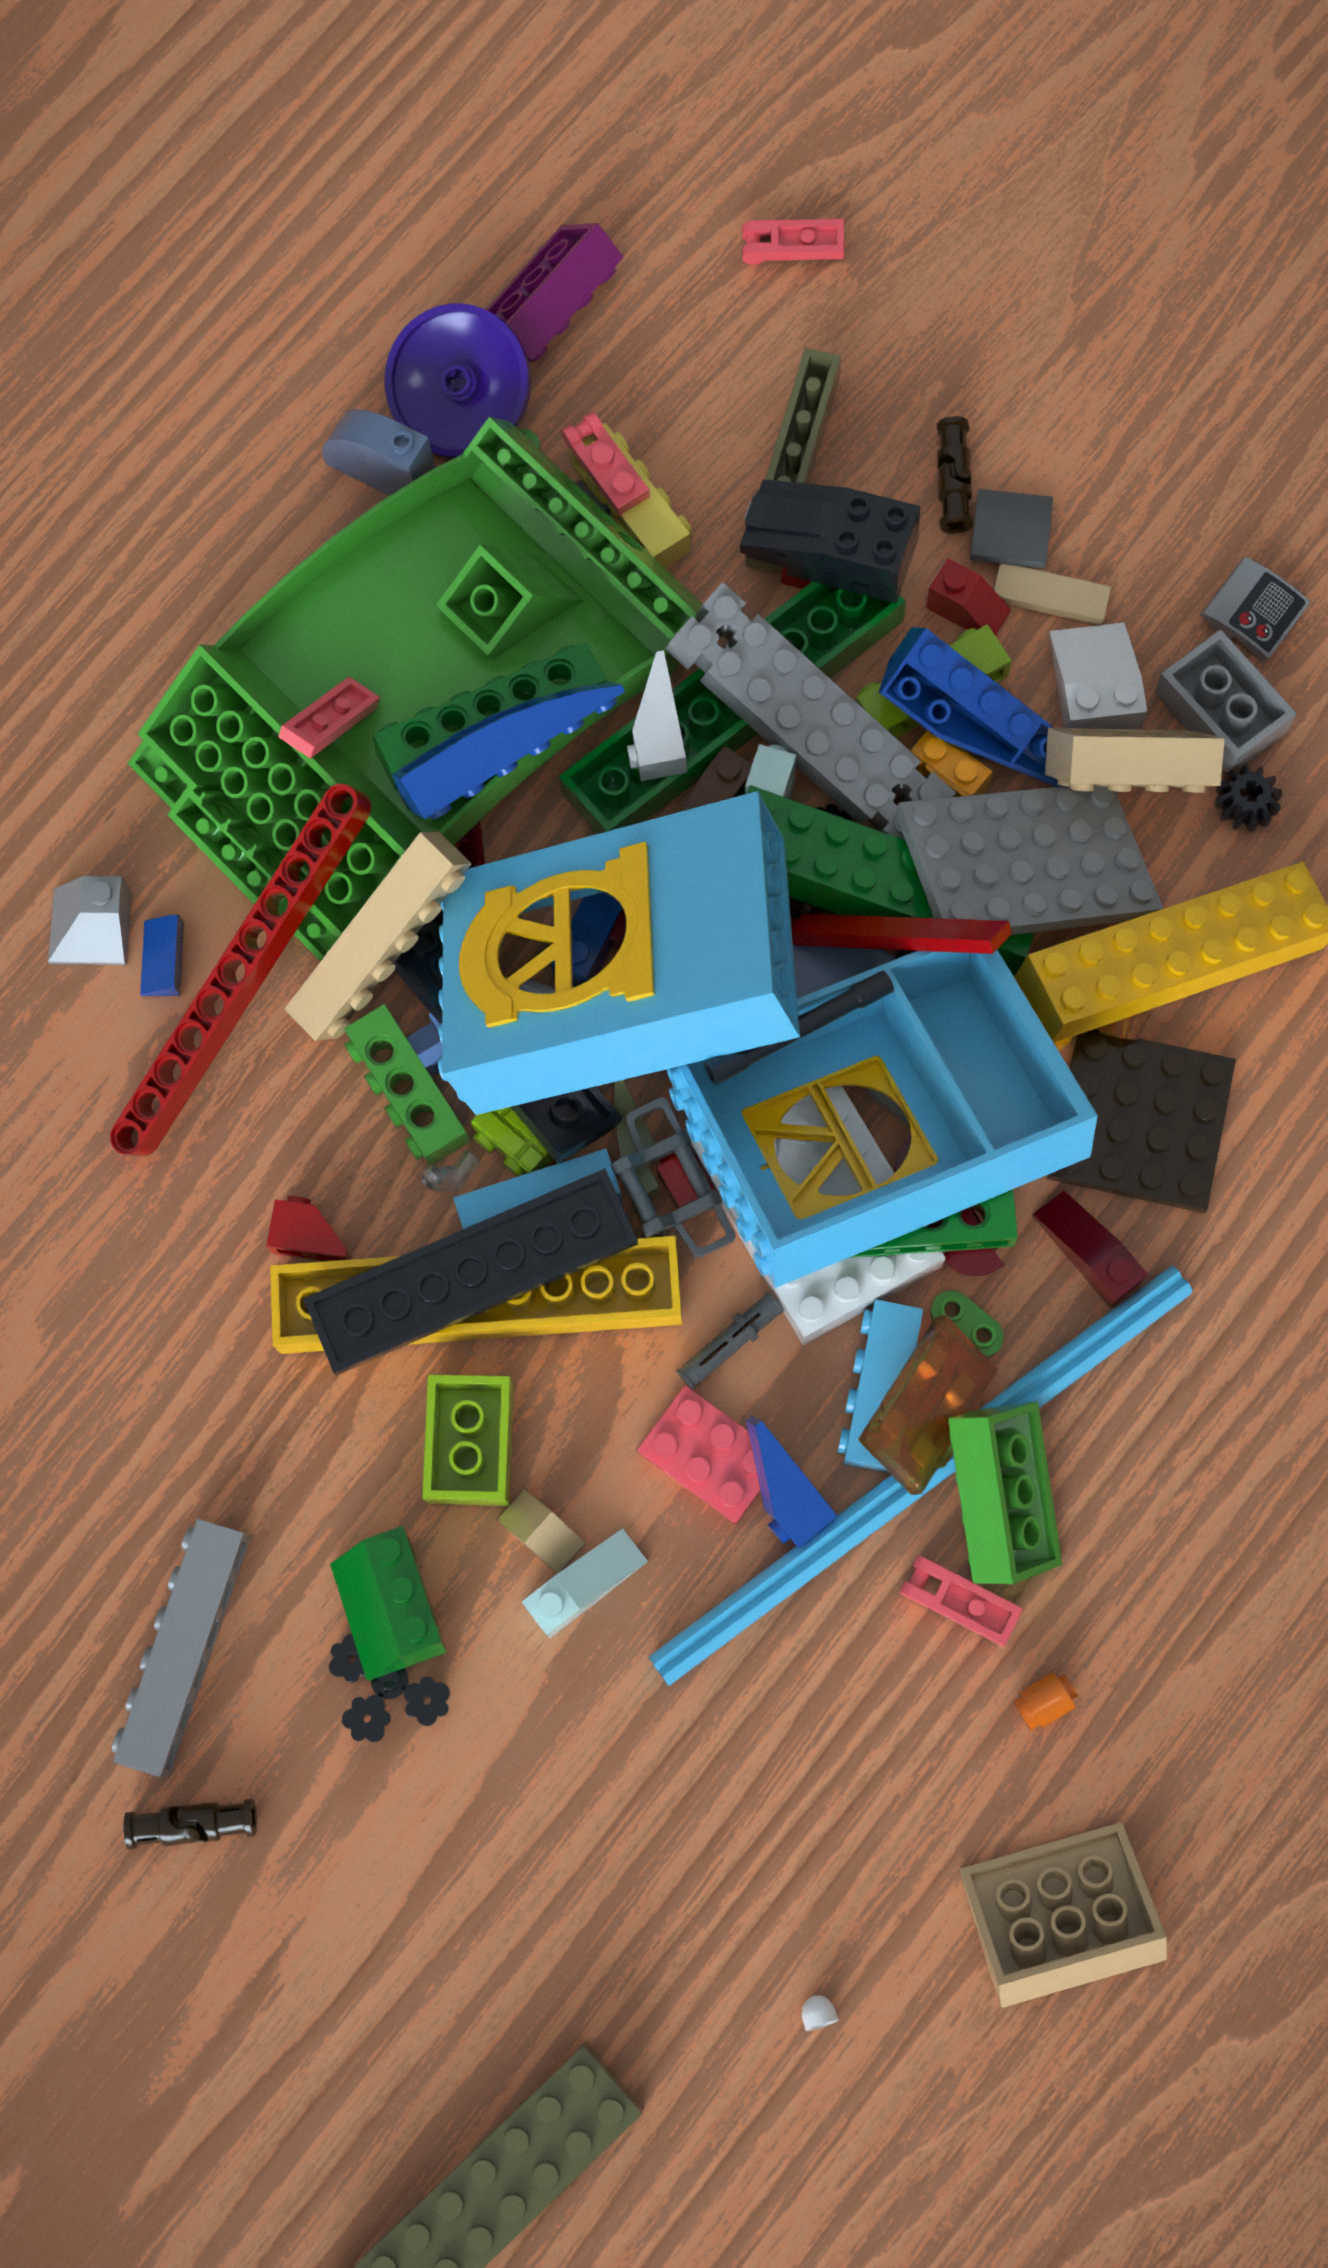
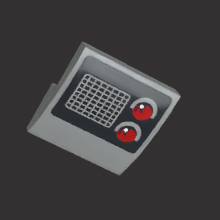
M1244 557L1200 615L1217 631L1221 629L1229 639L1233 637L1238 639L1262 662L1272 656L1311 601L1271 570Z

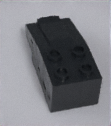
M763 479L759 492H756V495L753 496L744 517L746 529L740 543V553L745 554L747 558L786 567L788 576L850 592L853 590L854 593L897 603L919 539L920 506L846 487Z

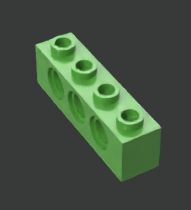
M385 1004L344 1028L349 1038V1041L344 1046L356 1064L362 1060L370 1072L364 1075L375 1095L384 1093L390 1103L384 1109L395 1127L397 1128L403 1124L410 1134V1137L405 1139V1142L416 1160L424 1157L429 1166H432L470 1142L465 1129ZM381 1049H391L393 1051L392 1057L386 1062L374 1061L376 1053ZM403 1080H409L414 1083L411 1091L406 1094L400 1095L394 1092L395 1086ZM430 1112L434 1114V1119L429 1125L419 1127L414 1124L416 1117L420 1113Z

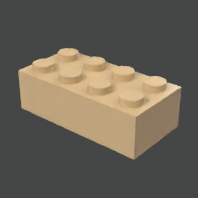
M1048 728L1045 775L1058 779L1057 785L1070 786V790L1094 791V785L1108 787L1109 791L1130 792L1132 786L1145 787V791L1169 792V787L1182 788L1184 792L1204 793L1206 792V786H1221L1225 738L1196 730Z

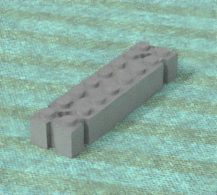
M722 582L695 614L701 622L699 623L694 617H691L672 638L665 650L687 670L693 664H696L705 673L700 682L770 745H780L788 752L797 754L796 768L858 824L863 825L870 821L878 828V831L905 840L895 813L898 806L893 802L895 798L894 793H898L901 796L900 802L950 798L956 792L934 772L926 777L918 772L915 768L921 761L759 614L751 621L740 610L746 602ZM722 636L729 641L724 648L717 644Z

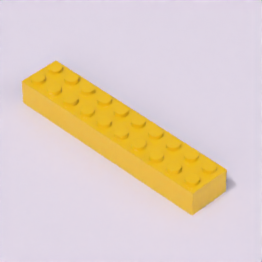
M676 1236L638 1238V1245L408 1345L682 1325ZM400 1256L270 1265L273 1346L280 1354L324 1351L303 1298Z

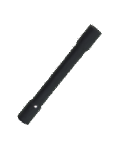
M882 970L851 986L848 991L798 1016L799 1038L718 1056L705 1062L704 1067L708 1077L714 1085H717L746 1070L751 1064L856 1009L864 1008L893 993L894 986L890 977Z

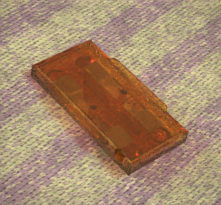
M947 1315L935 1317L858 1438V1441L911 1495L922 1494L937 1468L945 1467L953 1454L948 1418L979 1410L983 1405L982 1395L998 1369Z

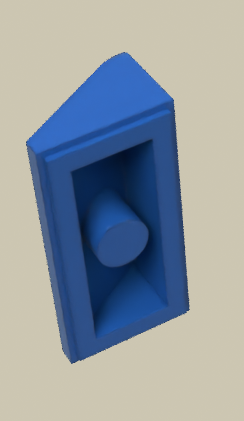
M167 915L144 921L141 996H180L184 922L179 915Z

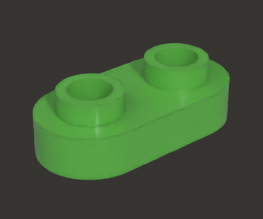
M950 1290L942 1292L934 1299L930 1311L933 1324L969 1355L977 1359H987L994 1356L1000 1350L1004 1339L1001 1326L964 1294ZM948 1304H954L958 1307L959 1314L955 1317H950L945 1313L944 1307ZM979 1330L988 1331L991 1340L987 1343L978 1341L976 1332Z

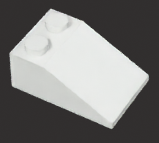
M1125 622L1049 631L1063 728L1142 729L1147 715V706L1142 676Z

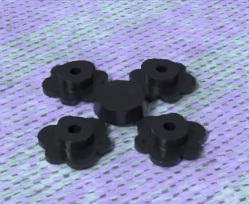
M348 1634L344 1637L342 1644L337 1643L331 1647V1655L334 1658L329 1663V1670L333 1676H344L347 1682L355 1683L358 1681L359 1676L365 1677V1673L353 1635ZM356 1657V1661L350 1663V1658ZM405 1668L371 1680L372 1688L377 1695H371L366 1700L362 1697L354 1698L351 1703L352 1708L346 1710L342 1716V1723L347 1729L351 1730V1736L355 1741H362L366 1738L370 1742H378L384 1737V1726H387L391 1721V1715L384 1710L385 1702L382 1698L394 1699L404 1692V1698L408 1702L405 1707L406 1714L409 1717H416L422 1726L428 1727L436 1722L437 1716L443 1717L448 1713L449 1707L446 1701L450 1697V1689L444 1683H435L431 1677H423L419 1684L412 1683L408 1685V1674ZM426 1698L431 1699V1702L428 1705L424 1704V1700ZM371 1716L370 1722L366 1723L364 1721L365 1717Z

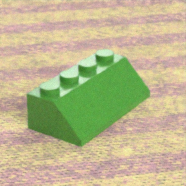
M1038 1401L973 1410L948 1418L950 1441L952 1443L956 1468V1481L962 1508V1521L965 1527L968 1547V1561L971 1567L973 1583L1015 1584L1063 1565Z

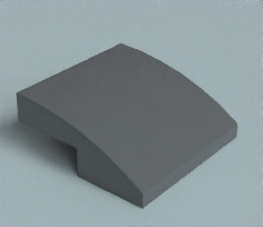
M978 489L970 560L1045 569L1053 497Z

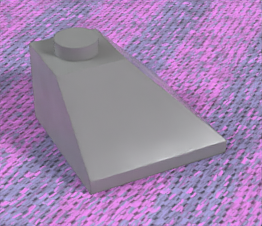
M82 876L54 889L48 955L49 964L126 965L132 892L122 876Z

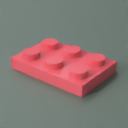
M685 1385L639 1446L637 1453L736 1525L760 1493L748 1430Z

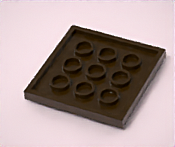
M1097 1029L1076 1035L1070 1071L1098 1115L1091 1156L1048 1174L1047 1179L1205 1214L1208 1209L1236 1059Z

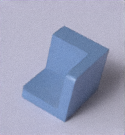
M429 1013L431 1023L408 1036L407 1040L432 1078L440 1073L438 1059L442 1057V1042L438 1033L440 1023Z

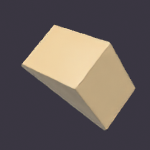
M525 1489L497 1520L557 1574L564 1570L586 1544L559 1517Z

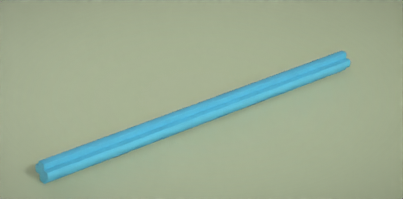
M1171 1265L980 1409L1038 1401L1039 1408L1190 1296L1193 1292L1190 1284L1182 1278L1180 1271ZM950 1431L932 1444L935 1450L923 1468L914 1459L909 1461L838 1514L836 1518L802 1547H794L651 1654L648 1658L668 1686L954 1473L956 1468L952 1443L950 1441Z

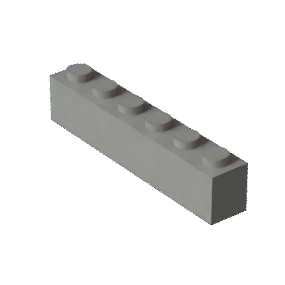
M200 1519L196 1520L194 1527L190 1526L187 1529L182 1543V1550L186 1552L181 1567L176 1566L169 1579L168 1590L172 1592L167 1607L162 1606L155 1620L154 1630L158 1631L153 1647L148 1646L141 1660L140 1670L144 1671L139 1688L134 1687L127 1700L126 1711L130 1712L125 1728L120 1727L113 1740L112 1752L116 1753L113 1760L114 1763L157 1777H170L251 1537L245 1533Z

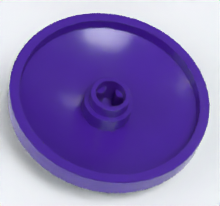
M452 303L426 310L403 328L389 352L384 384L387 403L394 420L429 437L432 453L456 458L463 454L488 417L510 421L516 428L518 427L529 403L532 378L526 350L517 334L507 323L483 308L469 304Z

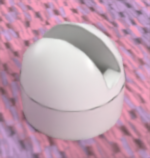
M812 1996L803 2005L801 2015L806 2031L816 2030L839 2020L833 2003L824 1996Z

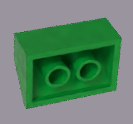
M403 1526L362 1540L330 1563L367 1681L447 1653L409 1536Z

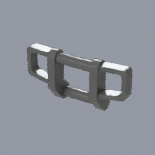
M664 1097L658 1098L629 1112L626 1116V1124L636 1153L627 1155L610 1166L615 1176L621 1177L644 1224L641 1228L646 1238L674 1228L692 1255L697 1259L703 1258L733 1243L736 1235L720 1205L723 1202L718 1192L712 1191L689 1146L692 1141L687 1131H682L667 1099ZM656 1110H662L675 1135L644 1150L635 1122ZM675 1152L698 1199L671 1213L658 1216L636 1170L642 1169ZM713 1209L726 1235L705 1247H698L682 1224Z

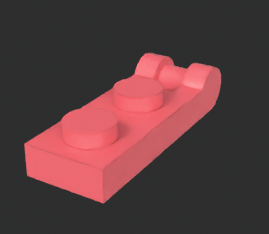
M844 219L752 220L742 225V238L746 241V245L742 248V260L746 264L756 265L762 261L844 259ZM763 238H771V243H760Z
M592 411L584 416L583 422L575 427L569 425L561 430V435L566 445L618 516L650 497L649 488L607 433L595 412ZM591 435L595 442L586 447L582 440Z
M917 1555L912 1565L915 1571L909 1582L904 1581L899 1593L982 1637L1005 1647L1023 1608L935 1562ZM930 1577L941 1582L935 1595L924 1590Z

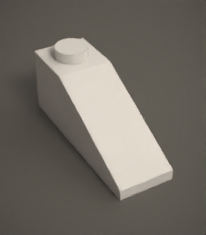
M664 650L658 651L655 654L632 729L634 744L627 746L631 769L639 768L641 781L687 773L686 755Z

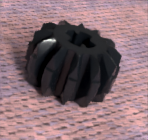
M1247 764L1241 767L1239 773L1231 769L1227 772L1225 781H1221V786L1216 788L1219 796L1214 801L1215 808L1224 809L1220 815L1221 821L1231 818L1234 820V831L1238 830L1241 824H1245L1250 833L1255 831L1257 823L1266 827L1272 820L1271 816L1277 815L1281 808L1277 801L1282 796V789L1273 788L1276 783V776H1270L1266 779L1262 777L1264 773L1263 767L1258 768L1255 773H1251ZM1248 796H1250L1248 800L1250 801L1251 799H1254L1255 801H1254V802H1248V801H1246V800H1247Z

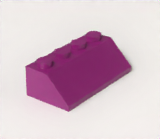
M598 223L561 225L486 310L501 318L512 328L521 340L529 361H536L545 354L550 340L568 328L571 323L569 319L573 314L591 302L593 299L592 293L595 289L613 277L616 272L615 267L624 257Z

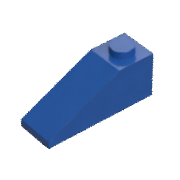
M751 1416L746 1420L764 1510L773 1520L768 1524V1527L783 1544L789 1540L800 1548L836 1518L837 1515L760 1419Z

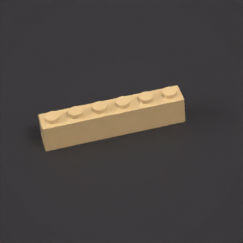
M439 831L420 832L284 1009L315 1041L341 1037L345 1033L344 1028L351 1024L349 1020L354 1013L364 1008L373 997L371 992L375 986L393 973L396 967L394 962L401 953L412 948L419 938L417 933L422 926L432 921L442 909L440 903L448 894L453 893L462 885L465 880L463 874L471 863Z

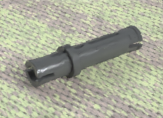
M767 1291L760 1300L742 1315L737 1313L733 1316L732 1320L734 1322L705 1345L703 1349L680 1369L678 1368L676 1370L677 1374L690 1389L694 1390L702 1380L722 1365L749 1340L754 1342L758 1339L757 1333L776 1316L783 1313L784 1309ZM759 1316L752 1324L746 1327L754 1318ZM744 1327H746V1328L744 1329V1331H742L737 1337L732 1338V1337H734L740 1330H742ZM724 1344H727L722 1350H720V1351H719L714 1357H712L707 1363H705L703 1366H700V1365H701L702 1363H704L710 1356H712L717 1350H719Z

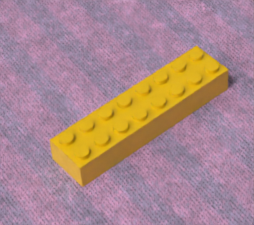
M1300 862L1028 954L1015 976L1053 1043L1322 950L1328 943V906L1304 862Z

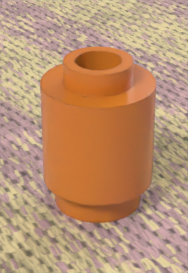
M1052 1671L1020 1691L1021 1696L1012 1702L1028 1728L1032 1731L1038 1726L1042 1729L1075 1709L1076 1706L1072 1700L1078 1694L1065 1674L1058 1678Z

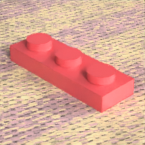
M348 677L284 723L281 727L279 738L311 759L376 710L380 697L351 677Z

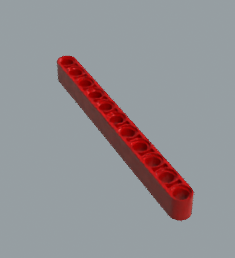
M346 784L333 785L326 791L112 1127L110 1142L116 1152L122 1155L147 1156L157 1149L369 818L371 801L364 792ZM352 795V808L344 814L342 810L343 802ZM330 829L331 840L327 846L322 848L321 837L325 831ZM308 863L310 867L309 875L305 880L301 881L299 877L300 870L304 864ZM284 897H287L288 907L280 915L278 911L279 902ZM265 930L266 942L261 948H258V935ZM241 964H244L245 974L238 982L236 970ZM219 997H222L224 1007L217 1015L215 1003ZM200 1030L202 1033V1042L198 1046V1048H196L194 1045V1036L197 1033V1031ZM179 1063L181 1074L177 1081H175L173 1069ZM157 1096L160 1101V1107L156 1114H154L152 1102ZM136 1129L139 1134V1140L133 1146L131 1135Z

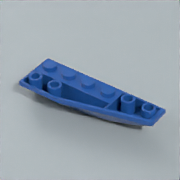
M911 627L889 659L878 693L938 739L1054 787H1062L1057 785L1058 779L1045 775L1048 728L1054 727L927 628Z
M606 682L560 691L531 699L497 712L455 733L392 773L404 805L408 811L423 819L430 817L431 820L443 816L451 810L450 803L459 797L469 798L485 788L484 781L495 774L498 777H502L518 767L517 760L528 753L534 756L543 752L551 746L550 739L561 732L567 735L576 731L584 725L583 718L594 711L599 714L612 708L617 703L616 697L625 692L621 684Z

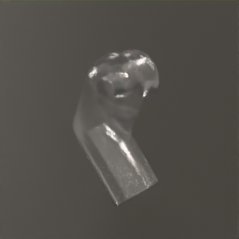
M465 1150L453 1166H426L421 1172V1181L428 1189L436 1192L456 1191L467 1181L480 1164V1160Z

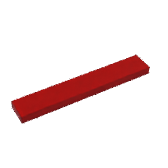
M803 914L791 925L792 942L796 946L993 954L1012 934L1009 921Z

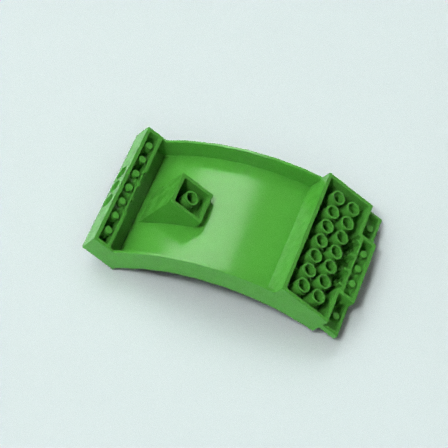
M488 417L463 454L430 470L388 496L331 537L284 576L238 619L215 645L199 644L138 732L143 741L127 764L171 808L167 815L253 904L260 897L324 794L331 786L346 784L364 792L371 801L369 818L294 933L321 962L420 832L439 831L454 846L493 807L543 763L588 727L644 691L656 652L664 650L669 676H671L680 663L665 648L691 617H694L699 623L701 622L695 614L703 603L510 421ZM587 642L607 682L621 684L625 692L616 697L617 703L612 708L599 714L596 711L583 718L585 723L579 729L567 735L561 732L550 739L552 744L549 748L537 755L531 756L528 753L517 760L518 767L502 777H498L495 774L483 782L485 785L483 790L469 798L459 797L450 803L452 807L450 811L434 820H431L430 817L423 819L407 810L399 791H395L375 751L373 734L378 733L383 726L392 722L401 723L414 717L423 708H435L449 702L454 695L460 692H472L485 686L494 677H506L520 671L525 664L531 661H542L552 657L561 648L568 645L577 646ZM348 677H351L380 697L376 710L311 759L279 738L280 730L284 723ZM555 679L552 681L556 685H563L568 682L565 679ZM521 694L516 698L526 701L533 698V696ZM487 709L481 712V714L485 716H490L492 714L497 713V711L493 709ZM450 725L446 728V730L450 732H456L462 729L463 727L459 725ZM417 740L412 742L410 746L419 748L426 745L427 742ZM352 795L343 802L342 810L344 814L352 808ZM330 829L325 831L321 837L322 848L327 846L331 840ZM308 863L304 864L300 870L299 877L301 881L305 880L309 875L310 867ZM284 897L279 902L278 911L280 915L288 907L287 897Z

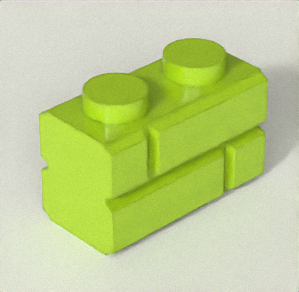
M511 1107L478 1114L472 1119L471 1125L474 1132H476L473 1139L488 1153L495 1149L506 1159L502 1164L516 1177L546 1168L547 1164L554 1159Z

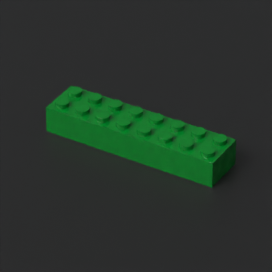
M749 786L747 794L759 791L784 836L789 897L838 915L934 918L906 840L758 787ZM1034 932L1010 935L997 949L1013 976L1016 975L1028 955Z

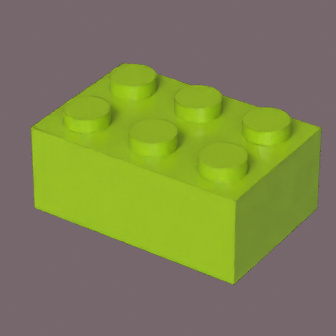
M428 1375L422 1499L427 1504L510 1506L514 1383L510 1376Z

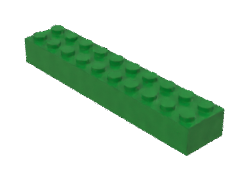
M811 582L764 619L826 676L831 678L904 621L906 601L899 596L898 602L893 603L868 595L854 593L853 590L850 592ZM700 668L672 689L686 755L687 773L641 781L639 768L631 769L627 751V746L634 744L632 729L636 720L635 717L559 775L562 794L596 834L648 820L697 782L723 746L735 752L758 734L700 682L701 678L705 675Z

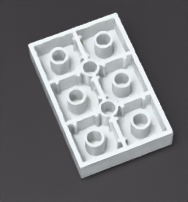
M842 1086L825 1088L876 1184L885 1182L894 1174V1171ZM806 1096L797 1102L781 1120L783 1124L827 1127L810 1096ZM776 1139L774 1144L776 1157L781 1168L797 1184H802L833 1145L830 1142ZM692 1141L689 1144L690 1148L694 1151L712 1182L715 1191L718 1192L721 1198L719 1186L722 1184L717 1174L711 1176L708 1173L702 1158V1153L705 1151L700 1141L697 1143ZM844 1158L818 1189V1192L821 1194L834 1196L852 1195L861 1191ZM723 1202L721 1204L723 1210L754 1261L753 1253L756 1250L751 1240L746 1243L743 1241L736 1225V1219L739 1217L734 1207L727 1209ZM942 1252L846 1258L777 1288L774 1287L768 1275L763 1276L775 1299L784 1309L783 1313L804 1346L863 1313L865 1309L872 1308L875 1299L884 1301L941 1269L945 1256Z

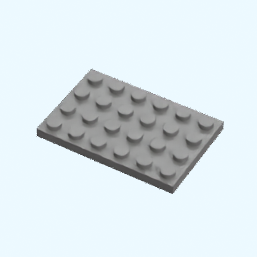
M1094 785V791L1070 790V786L900 802L895 811L934 918L1009 921L1012 931L1011 935L1126 922L1164 909L1116 792L1109 791L1108 787Z

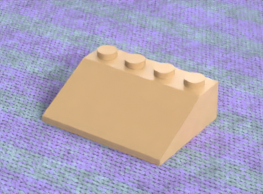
M1122 1822L959 1869L1001 2008L1167 1960V1937Z

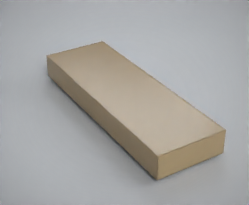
M1000 564L994 591L1006 605L1102 625L1112 586L1017 565Z

